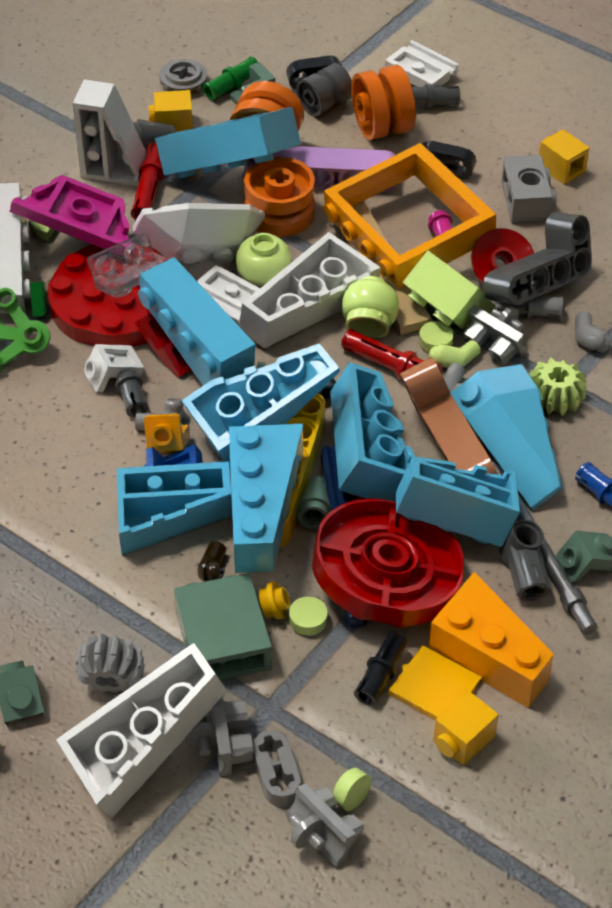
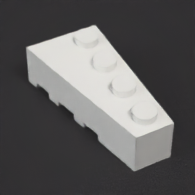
M328 232L242 303L239 327L250 339L265 349L342 311V298L347 288L364 277H379L381 267Z

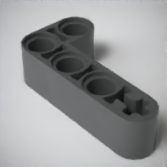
M559 212L549 215L545 224L546 249L490 271L483 281L485 298L489 301L519 305L586 276L592 265L590 225L587 217Z

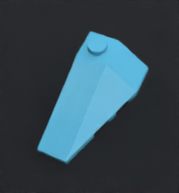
M522 364L478 371L450 393L467 421L504 471L505 469L516 471L517 489L531 509H537L563 489L555 451L551 448L548 436V421L543 414L541 391Z

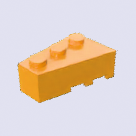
M475 572L472 573L431 622L429 649L482 677L481 681L525 707L529 708L548 684L554 654Z

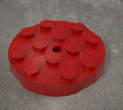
M133 244L134 247L130 259L95 245L82 248L73 254L67 255L48 283L49 308L54 323L62 333L72 340L92 346L103 344L135 347L147 343L134 323L150 313L149 309L142 305L138 296L140 273L168 259L152 246Z
M377 498L360 499L338 506L321 521L314 544L312 570L318 584L328 597L337 605L350 612L355 618L405 628L434 620L461 588L464 554L460 544L451 532L443 531L438 526L420 520L412 521L405 518L402 514L396 513V502Z

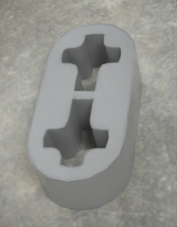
M269 730L259 733L253 741V762L264 796L274 806L288 807L295 801L296 794L294 792L296 787L301 785L300 774L289 741L285 735L278 731ZM272 746V749L277 751V761H271L269 753L265 751L266 747ZM277 775H281L284 784L289 785L288 790L281 791V788L276 786Z

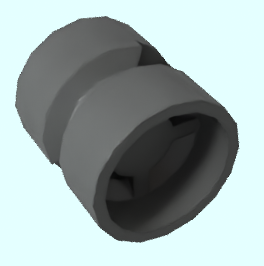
M333 63L318 71L317 74L314 73L298 81L296 85L297 97L300 99L304 110L311 116L316 117L330 110L331 106H337L352 98V80L344 67Z

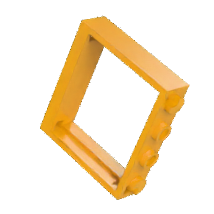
M421 143L324 190L325 205L323 210L329 217V222L335 223L341 229L345 239L349 242L352 241L360 249L362 255L380 266L382 277H387L398 289L405 286L403 281L427 250L448 264L472 251L476 241L484 233L496 229V213ZM415 175L464 223L399 255L352 206Z

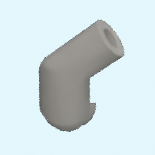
M579 312L576 315L575 338L577 343L590 350L596 349L599 353L607 351L611 345V338L605 335L603 330L592 326V315L588 312Z

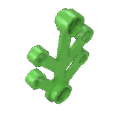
M10 288L0 289V309L8 311L17 327L3 326L0 321V341L13 342L0 351V372L3 366L24 352L29 354L41 353L48 347L51 340L48 327L41 321L28 319L18 305L17 296ZM4 296H12L10 302L6 304L1 303ZM38 332L36 339L27 340L29 333Z

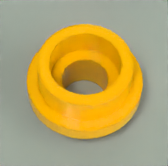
M276 581L267 583V587L259 590V601L264 615L267 618L275 617L277 620L285 618L286 610L291 606L287 589L284 586L280 587Z

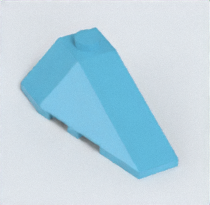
M320 343L281 356L275 363L258 369L256 366L244 369L245 373L228 379H224L223 376L213 379L182 400L184 406L222 461H229V470L230 426L286 424L340 372L337 364Z

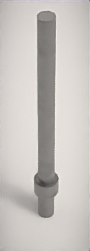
M493 461L492 463L498 474L503 475L504 470L497 461ZM518 494L520 513L516 520L526 519L535 523ZM544 538L540 546L548 574L561 594L560 601L567 613L573 614L584 634L588 635L595 632L598 626L586 607V598L580 588L573 586Z

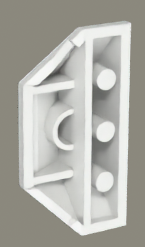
M183 203L164 206L156 210L154 208L142 209L132 228L137 236L168 260L175 257L178 261H183L187 264L196 262L224 264L231 262L235 258L241 243L254 235L266 216L264 211L258 210L250 204Z

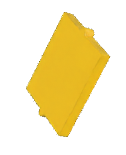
M422 645L409 664L402 665V673L388 690V695L435 720L467 690L473 693L480 684L482 677Z

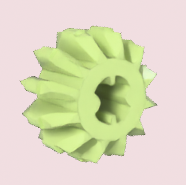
M551 357L547 364L538 362L535 369L531 370L529 374L541 391L543 399L541 402L542 409L545 408L547 410L548 416L553 411L558 412L562 416H564L567 410L576 412L577 407L583 403V399L586 397L585 373L579 371L578 364L568 365L565 358L561 362H556Z

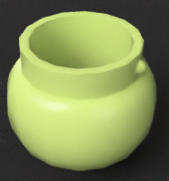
M258 233L247 238L241 243L236 254V265L239 275L242 279L259 288L292 263L290 249L281 238L269 233Z
M367 276L351 284L342 298V313L346 319V329H353L372 339L384 337L389 333L390 325L396 320L399 311V299L394 289L385 280L375 276Z

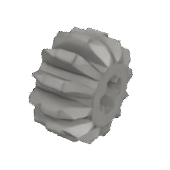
M100 634L99 638L88 637L86 643L81 644L80 651L77 653L76 673L78 674V680L83 684H88V688L91 690L99 689L103 693L109 691L120 694L121 690L126 691L143 677L145 664H143L142 648L138 645H133L132 640H123L118 638L117 635L108 637L105 634Z

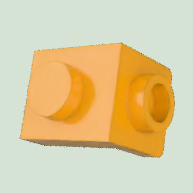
M178 413L147 415L144 418L147 449L154 447L162 454H172L183 450L191 438L189 424L182 425L181 416Z

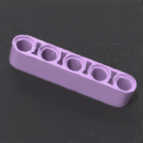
M294 146L273 153V157H290L304 162L313 171L315 190H326L395 156V154L387 150ZM254 158L246 159L247 165H244L243 171L244 178L246 171L255 163ZM397 184L380 193L390 192L394 190Z

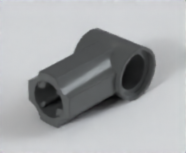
M526 519L518 520L514 523L503 546L499 548V554L501 559L509 565L516 595L520 596L522 601H535L540 597L547 596L551 586L540 548L544 540V533L536 523Z

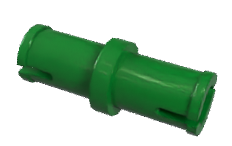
M250 56L233 68L230 66L225 68L221 75L202 86L204 94L210 101H214L229 90L235 91L239 89L242 83L250 78L249 66L258 63V61L253 56Z

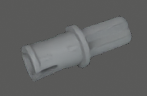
M538 296L519 305L495 302V308L504 311L508 306H514L519 310V314H526L527 318H531V316H545L561 319L563 297Z

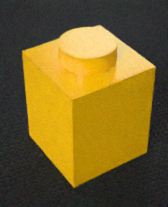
M190 90L153 92L154 105H148L149 121L168 125L173 124L175 132L193 129Z
M561 129L540 142L539 155L542 156L544 167H549L550 175L565 185L586 172L590 147L564 129Z
M467 690L435 719L433 742L443 755L449 758L453 757L464 766L496 736L499 714Z

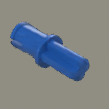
M586 462L577 471L575 480L590 490L597 497V501L600 504L606 502L612 507V479L602 473L591 462Z

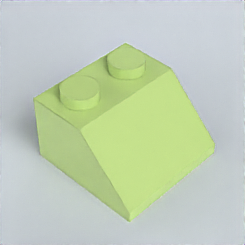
M428 250L403 281L411 290L408 296L423 308L427 303L435 308L436 311L433 315L448 327L452 322L461 329L467 327L471 322L468 312L474 305L487 313H490L495 308L494 303L487 300L485 294L476 285Z

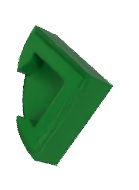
M32 281L30 283L32 316H45L47 312L45 302L46 282Z

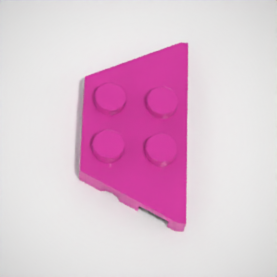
M60 175L52 179L49 184L40 185L32 189L31 196L23 200L16 197L11 202L9 210L11 213L130 259L134 246L133 242L129 241L128 232L130 227L128 219L124 215L126 210L124 199Z

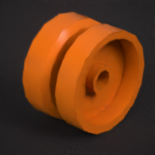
M400 65L383 67L379 70L378 75L372 70L353 75L351 83L353 109L358 126L367 140L383 138L387 136L388 131L396 135L413 130L416 120L415 99L408 76Z
M260 81L250 84L243 90L229 120L241 119L265 112L270 113L293 106L299 132L304 121V108L300 99L289 88L275 82Z
M281 156L273 157L274 159L270 161L254 163L246 171L244 193L246 196L245 204H250L258 210L265 212L266 217L256 231L259 233H269L277 237H287L306 230L313 222L315 214V177L312 169L302 161Z

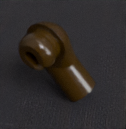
M211 541L198 565V577L203 582L222 579L224 576L225 568L221 561L227 548L221 542Z

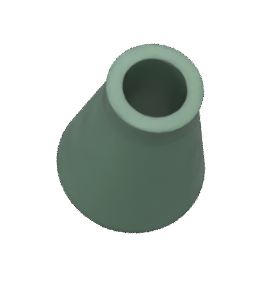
M312 476L306 480L305 488L296 507V516L304 527L318 529L321 521L332 511L325 479L319 476Z

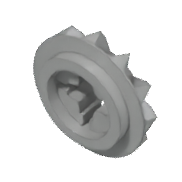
M174 60L161 68L159 73L160 84L165 86L166 91H200L201 85L207 82V70L201 63L194 60Z

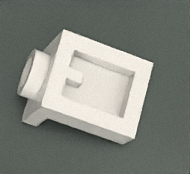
M95 344L89 359L85 363L84 372L95 392H103L109 378H117L119 374L125 371H134L141 377L144 366L132 346Z

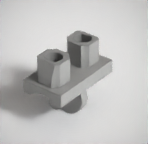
M474 305L468 312L471 322L463 333L466 343L473 340L481 347L488 338L491 339L494 343L488 349L489 355L502 365H505L514 355L522 358L528 350L527 347L523 346L524 334L520 333L524 324L518 321L519 310L517 308L508 306L504 311L495 308L490 315Z
M222 696L212 707V723H207V718L204 716L185 737L186 744L191 748L198 749L200 756L210 755L211 747L216 745L220 777L232 775V764L253 760L251 733L232 736L228 734L229 729L248 727L246 700L224 702Z
M306 783L296 787L294 792L296 794L295 801L286 813V817L289 819L288 822L295 828L290 838L291 843L297 849L304 848L310 844L337 867L345 862L350 848L359 841L364 824L354 814H348L340 818L334 812L337 805L335 797L326 786L314 791Z

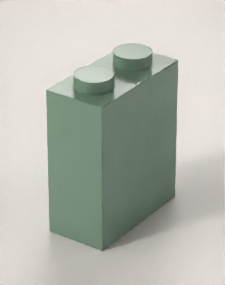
M250 573L229 575L222 579L202 583H189L185 586L174 588L175 609L185 649L194 643L220 681L272 670V646Z

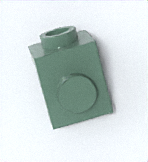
M578 530L572 534L556 554V558L571 582H580L590 569L612 571V537L605 533Z
M23 661L0 666V706L4 723L44 713L34 666L25 667Z

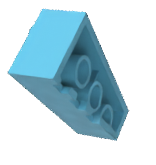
M293 106L270 113L265 112L155 138L164 175L177 173L178 179L196 175L195 169L202 168L203 174L221 170L220 164L228 163L229 169L247 165L246 159L254 158L255 164L274 159L273 153L301 145Z
M175 257L140 273L138 296L142 305L149 309L203 386L209 381L222 376L224 379L243 374L245 373L244 369L254 366L256 344Z
M349 362L330 391L339 490L366 499L377 498L396 502V490L412 456H415L411 447L404 444L401 436L404 428L401 420H397L391 412L394 404L381 372Z
M303 424L230 426L229 448L235 573L274 571L285 519L290 508L292 491L297 480L299 463H301L303 456Z

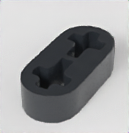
M335 56L300 59L289 64L286 69V75L290 86L296 90L298 81L314 73L317 74L318 71L333 63L340 64L341 66L342 64Z
M426 141L422 144L458 179H466L472 175L477 160L475 154L469 149L436 141Z

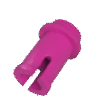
M438 210L429 216L428 228L435 236L453 228V219L449 213Z

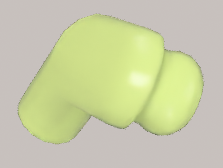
M473 340L468 341L460 348L441 344L430 349L429 358L432 357L435 362L442 364L443 368L446 369L452 363H458L464 367L481 353V348Z

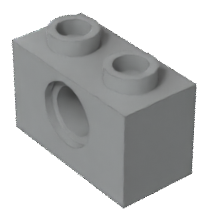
M541 155L504 157L501 183L511 223L547 221L551 208L556 207V191L554 188L550 189L549 167H544Z

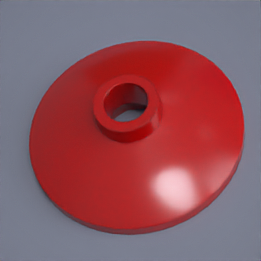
M507 228L493 229L484 233L476 241L471 253L472 269L476 278L483 284L486 275L498 268L495 264L496 259L502 260L507 265L534 254V250L528 240L520 233Z

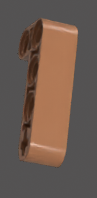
M430 357L400 373L414 407L445 460L455 462V469L472 471L474 466L478 465L485 466L487 469L486 473L499 475L479 439L450 394L444 377L434 359Z

